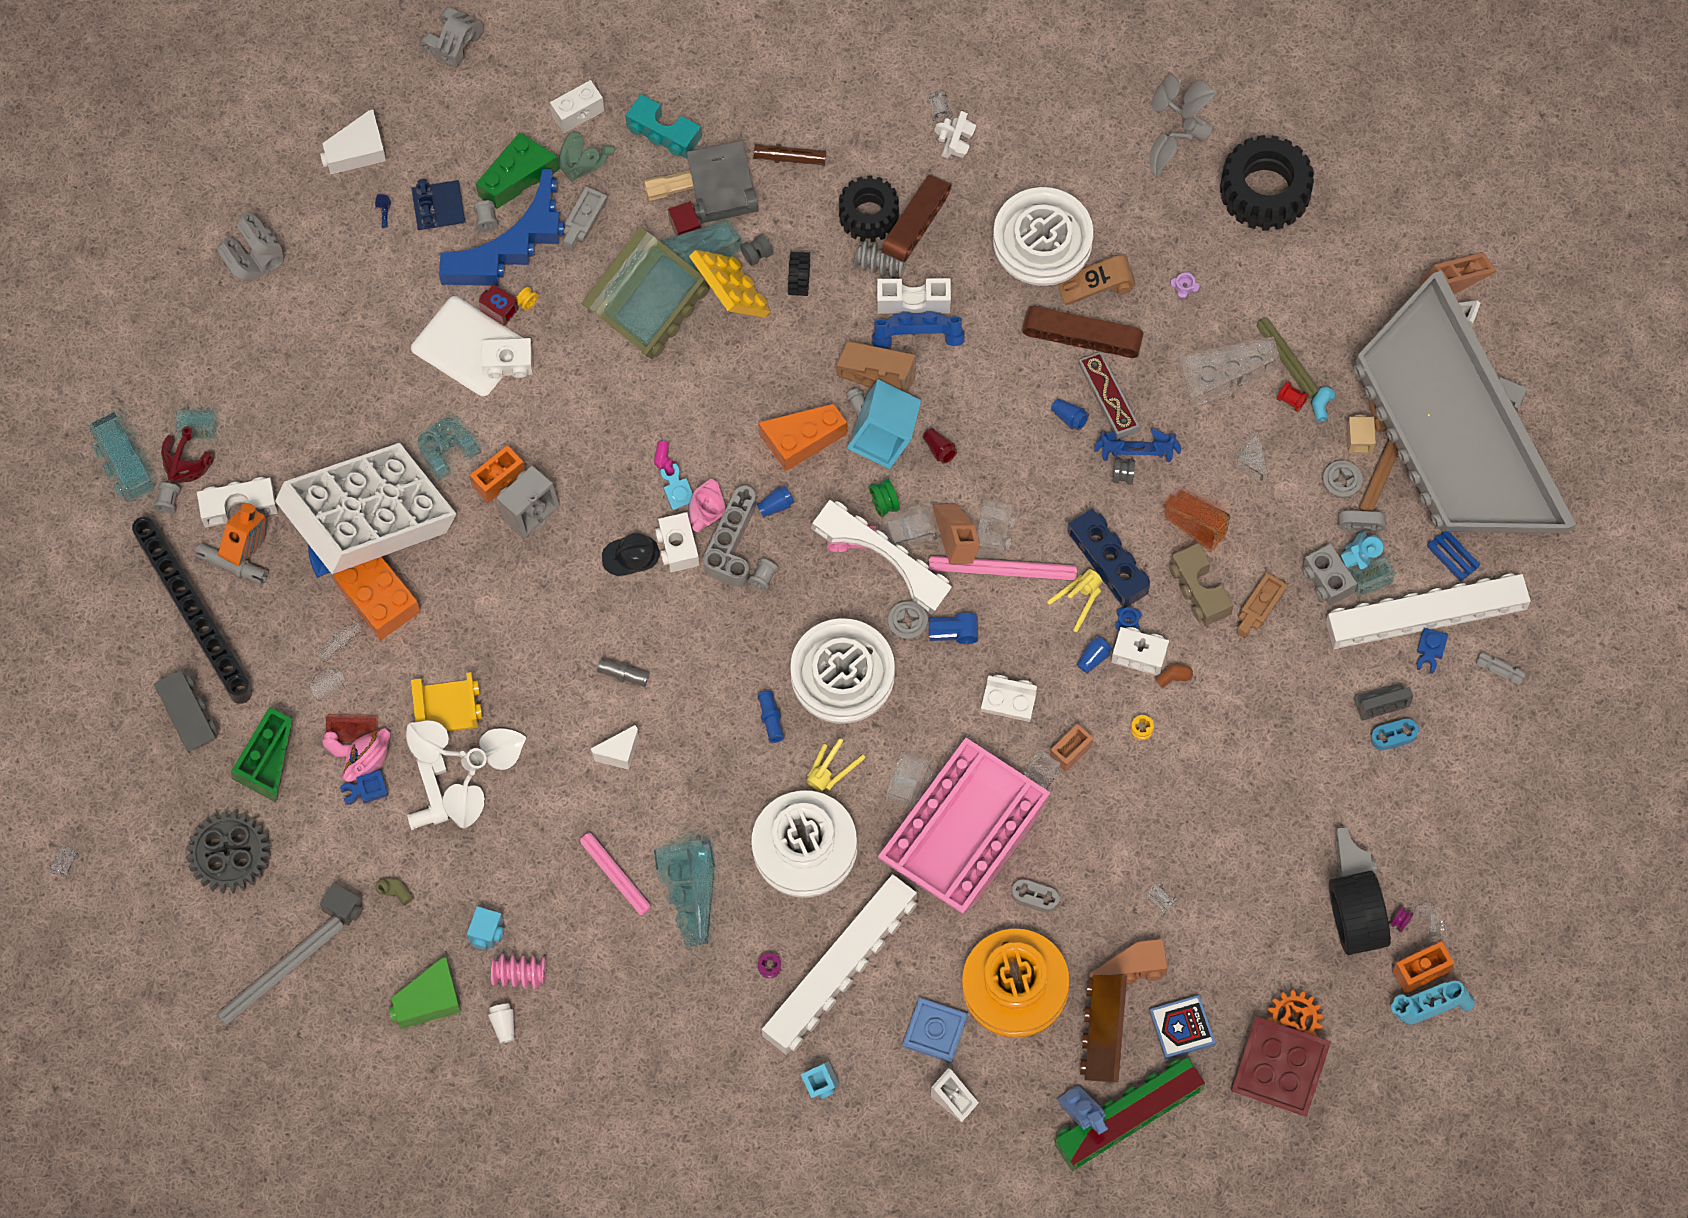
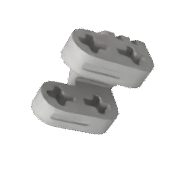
M446 7L439 16L440 21L444 24L440 38L427 33L419 42V45L426 53L456 68L464 58L463 47L470 40L477 41L484 30L482 22L475 21L471 16L467 17V14L464 12L460 13L453 8Z
M248 212L243 213L236 222V225L252 248L251 253L246 254L241 245L229 237L224 238L217 247L218 253L230 271L242 280H256L274 270V266L276 268L279 267L284 260L281 246L277 243L275 237L272 236L271 231L265 229L260 220Z

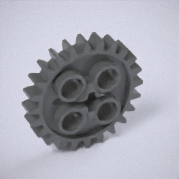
M234 811L230 818H227L225 812H222L221 819L218 820L213 814L210 824L203 820V829L195 827L198 836L189 837L194 845L186 846L188 852L192 853L187 855L186 859L188 862H191L188 866L190 871H196L193 874L196 880L201 879L200 883L203 887L210 883L209 887L214 892L219 886L222 894L225 893L227 887L230 888L232 894L235 893L236 886H240L244 891V883L248 882L254 885L252 878L254 876L262 877L259 869L268 868L266 863L263 862V860L270 859L269 853L265 852L271 849L269 843H264L268 840L266 834H261L263 832L261 825L255 827L256 822L253 818L247 822L245 814H242L237 819ZM238 835L246 836L242 842H234L235 837ZM212 839H220L218 845L214 847L208 846ZM231 849L230 855L225 856V854H227V850ZM240 859H248V863L245 866H236ZM215 863H223L219 870H211L212 865Z

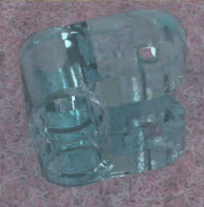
M453 418L442 419L424 431L417 440L421 457L439 480L450 474L447 465L440 456L455 446H458L468 459H472L480 453L472 437ZM449 430L455 431L452 435L444 434L446 431ZM427 444H435L431 449L424 448Z

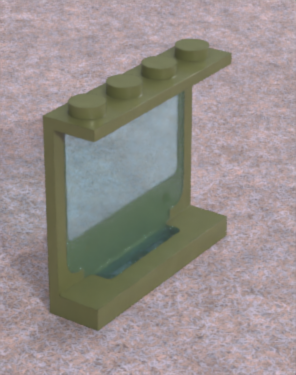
M639 227L581 304L588 310L596 313L639 348L642 354L653 359L663 352L664 344L667 340L677 334L680 329V323L684 318H688L693 313L694 305L699 299L707 295L710 285L695 268L650 232Z

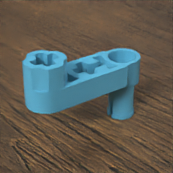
M1451 981L1410 997H1406L1403 994L1398 995L1391 1005V1010L1403 1023L1412 1025L1456 1008L1457 1005L1462 1010L1469 1011L1475 1006V1001L1473 1000L1474 997L1469 994L1468 989L1461 982ZM1432 997L1436 999V1001H1434L1435 1006L1433 1007L1428 1005L1431 1003L1430 999Z

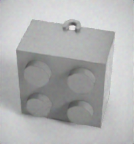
M533 466L527 471L521 472L516 481L509 487H505L496 498L503 520L524 539L538 526H543L545 519L560 506L553 483Z

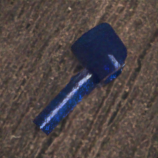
M377 194L375 207L382 208V228H387L388 210L390 209L391 201L387 195Z

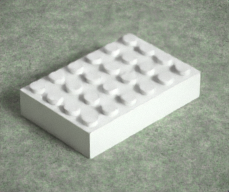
M400 443L285 481L275 500L331 574L445 534L456 516L455 511Z

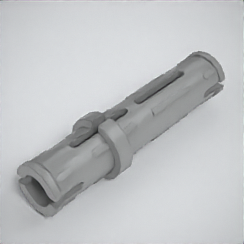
M204 543L198 545L196 552H199V554L195 553L196 558L235 573V576L240 579L244 577L259 585L265 583L267 576H264V574L268 575L266 569L250 564L249 560H245L240 566H237L218 556L219 550L211 548Z

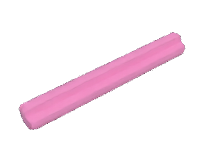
M591 833L585 834L580 839L582 846L641 916L646 914L651 909L648 901Z

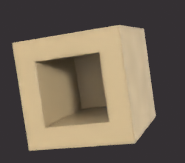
M1366 415L1349 417L1347 425L1348 454L1373 453L1376 444L1374 417H1367Z

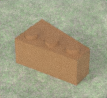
M847 341L836 365L837 376L872 388L877 379L908 393L915 378L916 355Z

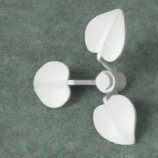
M428 720L412 722L406 728L408 747L413 756L419 761L434 763L439 758L440 753L442 755L462 758V766L469 771L468 775L464 780L463 786L454 784L444 792L442 803L446 814L463 829L469 827L478 819L484 807L485 798L482 789L478 786H468L475 771L483 767L486 761L489 766L497 770H506L512 767L518 760L526 740L524 735L513 730L492 729L485 732L480 738L479 746L481 749L474 748L465 753L464 751L443 750L448 744L449 737L447 730L438 722Z

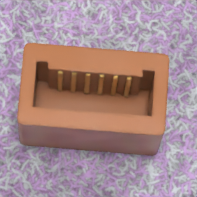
M1076 724L1051 748L1050 758L1064 771H1068L1092 747L1093 737L1079 724Z

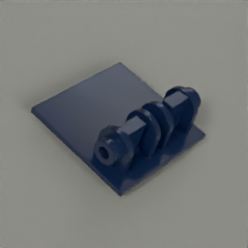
M419 179L416 187H411L418 230L465 223L459 180L430 184L426 179Z

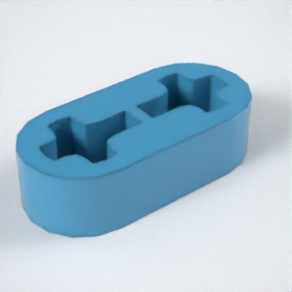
M1402 719L1380 725L1373 730L1371 743L1378 750H1388L1410 744L1417 738L1419 732L1418 725L1411 719ZM1403 726H1406L1408 730H1413L1410 736H1407L1406 733L1398 735L1397 733L1402 732ZM1379 733H1382L1383 736L1392 735L1387 738L1386 743H1383L1382 740H1377Z

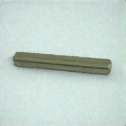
M1268 318L1260 320L1257 323V328L1302 391L1309 394V399L1315 397L1319 391L1317 385Z

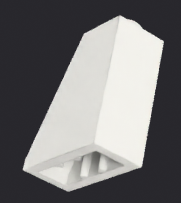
M373 110L367 111L322 143L324 153H320L323 167H329L330 175L386 161Z

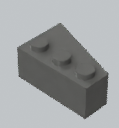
M180 670L154 683V687L188 753L216 740L214 734L218 731L212 719L206 720L203 714L206 707L201 697H194L191 689L195 686L189 674L183 675Z

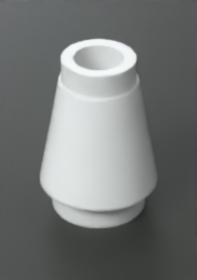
M510 1004L490 1007L488 1017L499 1039V1043L514 1041L513 1009H510Z

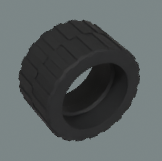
M1370 870L1331 879L1329 881L1330 900L1338 935L1345 954L1353 955L1389 947L1391 943L1389 921L1383 894L1375 873Z

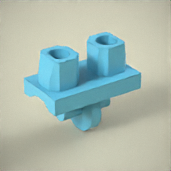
M1365 531L1359 533L1354 542L1347 544L1345 547L1346 551L1341 554L1345 566L1349 568L1358 564L1360 569L1367 568L1372 558L1378 557L1383 552L1384 543L1382 539L1374 535L1366 538Z

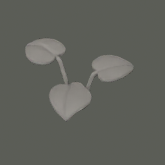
M1167 75L1155 91L1152 99L1154 111L1161 113L1169 105L1186 119L1183 124L1186 133L1172 132L1169 136L1162 134L1154 142L1150 150L1149 159L1151 170L1155 176L1159 177L1162 169L1175 154L1177 149L1175 137L1187 138L1189 140L1195 137L1205 141L1210 136L1212 125L1196 115L1217 94L1206 82L1198 80L1191 85L1184 97L1185 104L1182 107L1183 110L1172 102L1178 95L1180 88L1179 81L1175 76Z

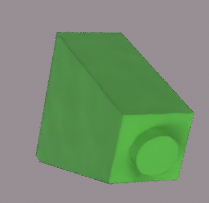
M446 957L438 960L392 997L393 1007H389L392 1022H398L400 1029L461 1012Z

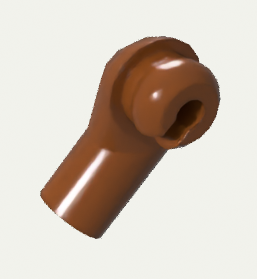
M1172 664L1155 679L1164 688L1172 680H1190L1193 676V670L1187 665Z

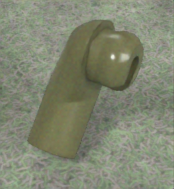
M386 878L376 883V891L379 894L397 896L404 906L414 899L399 879Z

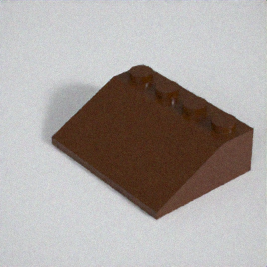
M1093 975L1092 981L1087 980L1086 996H1091L1090 1007L1085 1006L1084 1022L1089 1023L1088 1033H1083L1082 1048L1087 1049L1086 1059H1081L1080 1075H1085L1084 1081L1119 1082L1127 975Z

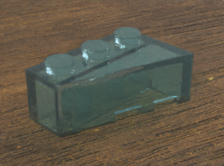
M727 221L661 240L663 244L699 273L700 271L689 257L695 250L708 251L729 257L741 251V237ZM666 256L659 260L683 290L696 282V280Z
M115 412L89 424L88 427L96 443L92 445V448L98 459L104 458L106 464L102 466L108 478L114 477L116 484L113 487L119 498L124 496L127 503H130L154 491L151 480L131 446L129 438L124 433Z

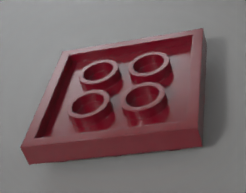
M1256 1016L1231 1092L1307 1117L1331 1041Z

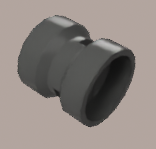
M763 234L756 236L752 242H745L740 245L743 256L751 266L759 263V259L763 257L768 258L773 255L772 247Z

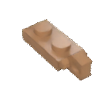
M1269 573L1265 574L1241 610L1238 618L1242 621L1238 627L1237 634L1245 639L1252 628L1258 630L1264 624L1287 590L1288 584Z

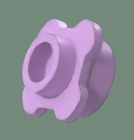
M1190 272L1181 273L1177 278L1171 280V286L1177 290L1178 297L1186 298L1188 294L1196 293L1199 290V284L1195 283V278Z

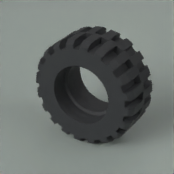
M1265 135L1257 136L1256 140L1249 138L1244 140V145L1238 144L1235 146L1233 152L1229 153L1226 158L1220 184L1221 199L1223 205H1228L1227 211L1231 216L1237 215L1236 220L1241 224L1244 222L1248 223L1249 228L1255 229L1258 226L1262 227V231H1269L1270 227H1275V230L1282 229L1284 223L1291 225L1296 221V217L1300 218L1305 213V208L1309 205L1314 184V170L1310 165L1309 157L1306 154L1302 155L1303 150L1298 145L1292 146V141L1288 139L1282 141L1278 139L1279 136L1273 135L1271 138H1265ZM1269 170L1281 175L1287 181L1289 188L1277 195H1262L1252 190L1246 183L1245 178L1253 172Z

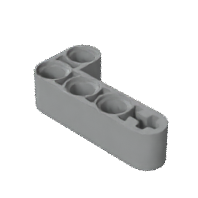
M740 486L734 491L703 558L705 573L709 577L734 587L746 585L749 579L748 563L734 555L756 508L755 491L749 486ZM741 501H744L743 509H741ZM732 519H739L741 521L735 525L729 523ZM722 540H729L731 542L725 546L719 544ZM712 561H719L721 563L716 567L709 565ZM735 570H742L744 572L739 576L732 574Z

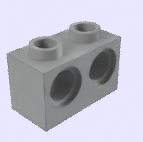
M1331 544L1305 557L1302 568L1307 580L1314 582L1316 593L1322 601L1325 600L1331 606L1355 593L1357 582ZM1322 563L1327 568L1319 569L1316 567V564ZM1335 583L1340 586V589H1332L1329 584Z

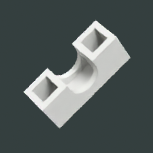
M950 278L926 279V283L920 287H907L902 284V279H877V314L924 313L927 311L950 313Z
M258 477L250 482H232L224 487H207L203 491L197 492L200 515L205 528L226 524L229 521L228 511L236 503L252 504L255 506V510L264 516L278 514L271 478Z

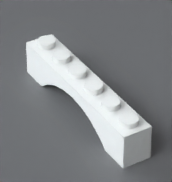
M829 500L812 523L810 529L830 543L857 544L883 556L897 569L904 579L911 600L921 605L925 611L933 615L952 588L949 585V580L941 574H933L928 570L929 566L923 561L912 559L908 556L909 552L902 546L891 544L887 541L888 537L881 531L876 530L874 532L867 527L868 523L863 518L857 515L853 517L847 512L848 509L838 501L834 503Z

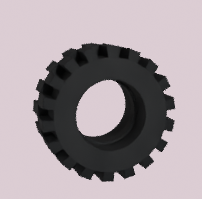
M861 176L857 178V182L850 181L848 187L845 186L843 188L842 194L839 197L840 224L844 226V231L847 234L851 232L853 239H856L857 236L860 237L861 242H864L866 239H870V242H876L877 237L880 240L885 239V233L889 235L899 219V197L895 188H891V184L888 181L883 183V178L880 177L873 179V176H867V179H863ZM868 202L875 203L882 208L873 215H865L856 210L859 205Z

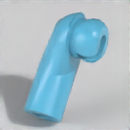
M1327 386L1320 388L1312 400V407L1317 422L1328 419L1325 405L1328 401L1335 398V391Z

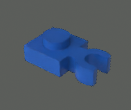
M1424 628L1417 653L1424 654V656L1418 660L1417 670H1421L1423 663H1429L1431 665L1430 673L1433 674L1435 672L1437 662L1434 658L1442 659L1448 634Z
M381 770L356 777L358 783L356 785L345 783L340 786L342 793L346 791L352 792L351 796L343 798L345 805L355 803L360 797H362L363 803H367L388 796Z

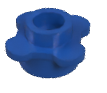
M1119 608L1117 610L1119 617L1115 627L1118 631H1120V627H1132L1140 630L1138 622L1142 614L1138 609Z

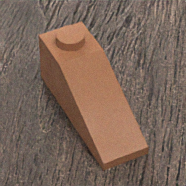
M1482 252L1434 265L1420 281V284L1422 286L1433 273L1441 270L1452 292L1456 294L1494 274L1496 269Z

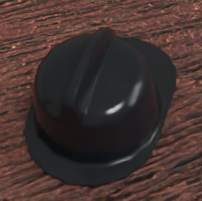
M632 533L625 538L610 542L603 549L602 565L607 572L616 576L645 571L657 564L660 558V550L656 541L651 537L640 533Z

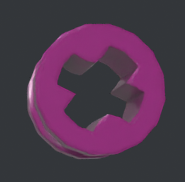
M1402 906L1390 926H1397L1399 932L1402 933L1414 913H1407L1405 907Z
M773 953L763 954L758 961L759 973L765 978L776 977L781 971L779 957ZM767 960H772L773 965L776 966V968H772V971H766V966H763V963L767 964Z

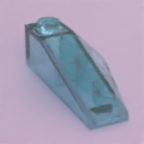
M711 840L688 841L654 850L657 876L660 883H666L670 894L666 898L669 905L674 904L678 912L676 923L686 948L707 944L715 868Z

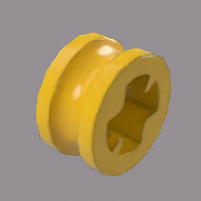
M530 287L524 288L516 297L518 306L522 305V309L528 311L537 302L539 295L536 292L532 293Z
M1146 715L1136 716L1131 724L1132 735L1139 740L1151 737L1154 730L1153 720ZM1140 722L1145 723L1144 726H1149L1146 728V732H1140V729H1136Z

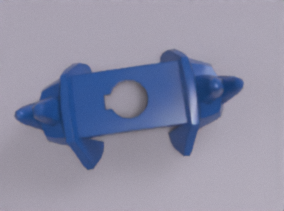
M1154 428L1151 429L1155 439L1153 442H1125L1124 440L1121 441L1120 438L1117 439L1113 431L1110 433L1102 431L1101 437L1096 441L1094 451L1098 452L1102 448L1104 461L1108 460L1109 453L1112 451L1114 457H1117V455H1155L1163 458L1165 453L1167 462H1171L1173 449L1180 454L1181 446L1176 439L1175 433L1172 432L1168 435ZM1134 447H1140V448H1143V449H1142V450H1135V449H1132V448H1134Z

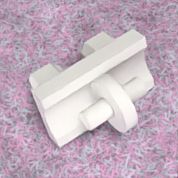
M961 111L958 118L953 119L952 124L948 118L944 120V123L936 124L934 131L939 135L938 140L945 142L941 156L948 158L952 154L963 158L967 154L970 145L959 138L962 135L970 139L975 131L976 125L966 120L968 113Z

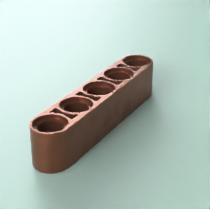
M929 174L887 236L882 253L899 261L906 262L946 201L952 184Z
M1035 306L1027 309L1022 329L1023 334L1029 337L1128 358H1137L1139 356L1144 335L1143 331L1136 327Z

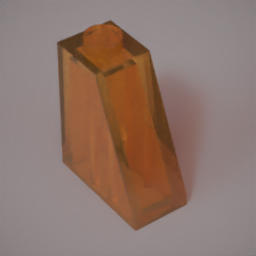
M1182 490L1176 497L1172 495L1164 506L1166 508L1165 518L1210 552L1227 535L1231 516L1228 513Z

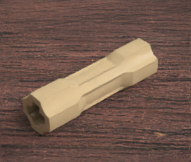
M690 170L644 180V187L649 201L694 188Z

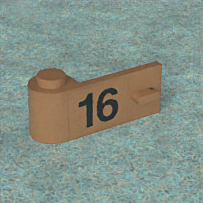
M1120 255L1083 268L1074 277L1058 285L1064 304L1069 305L1110 288L1118 294H1127L1135 286V281L1127 257Z

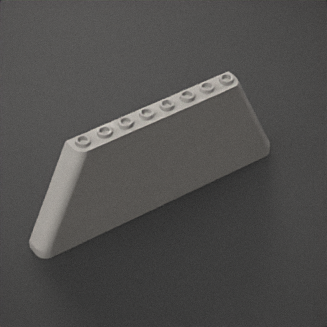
M1441 270L1433 273L1360 352L1356 359V365H1354V372L1358 379H1362L1368 399L1373 400L1378 419L1381 422L1384 421L1389 440L1392 443L1395 442L1402 464L1407 465L1412 484L1414 486L1417 485L1423 505L1428 507L1432 513L1431 519L1434 526L1446 532L1566 533L1573 530L1576 523L1445 276Z

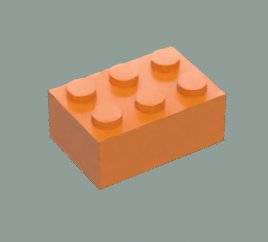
M382 557L333 575L336 587L380 641L420 613L418 601Z

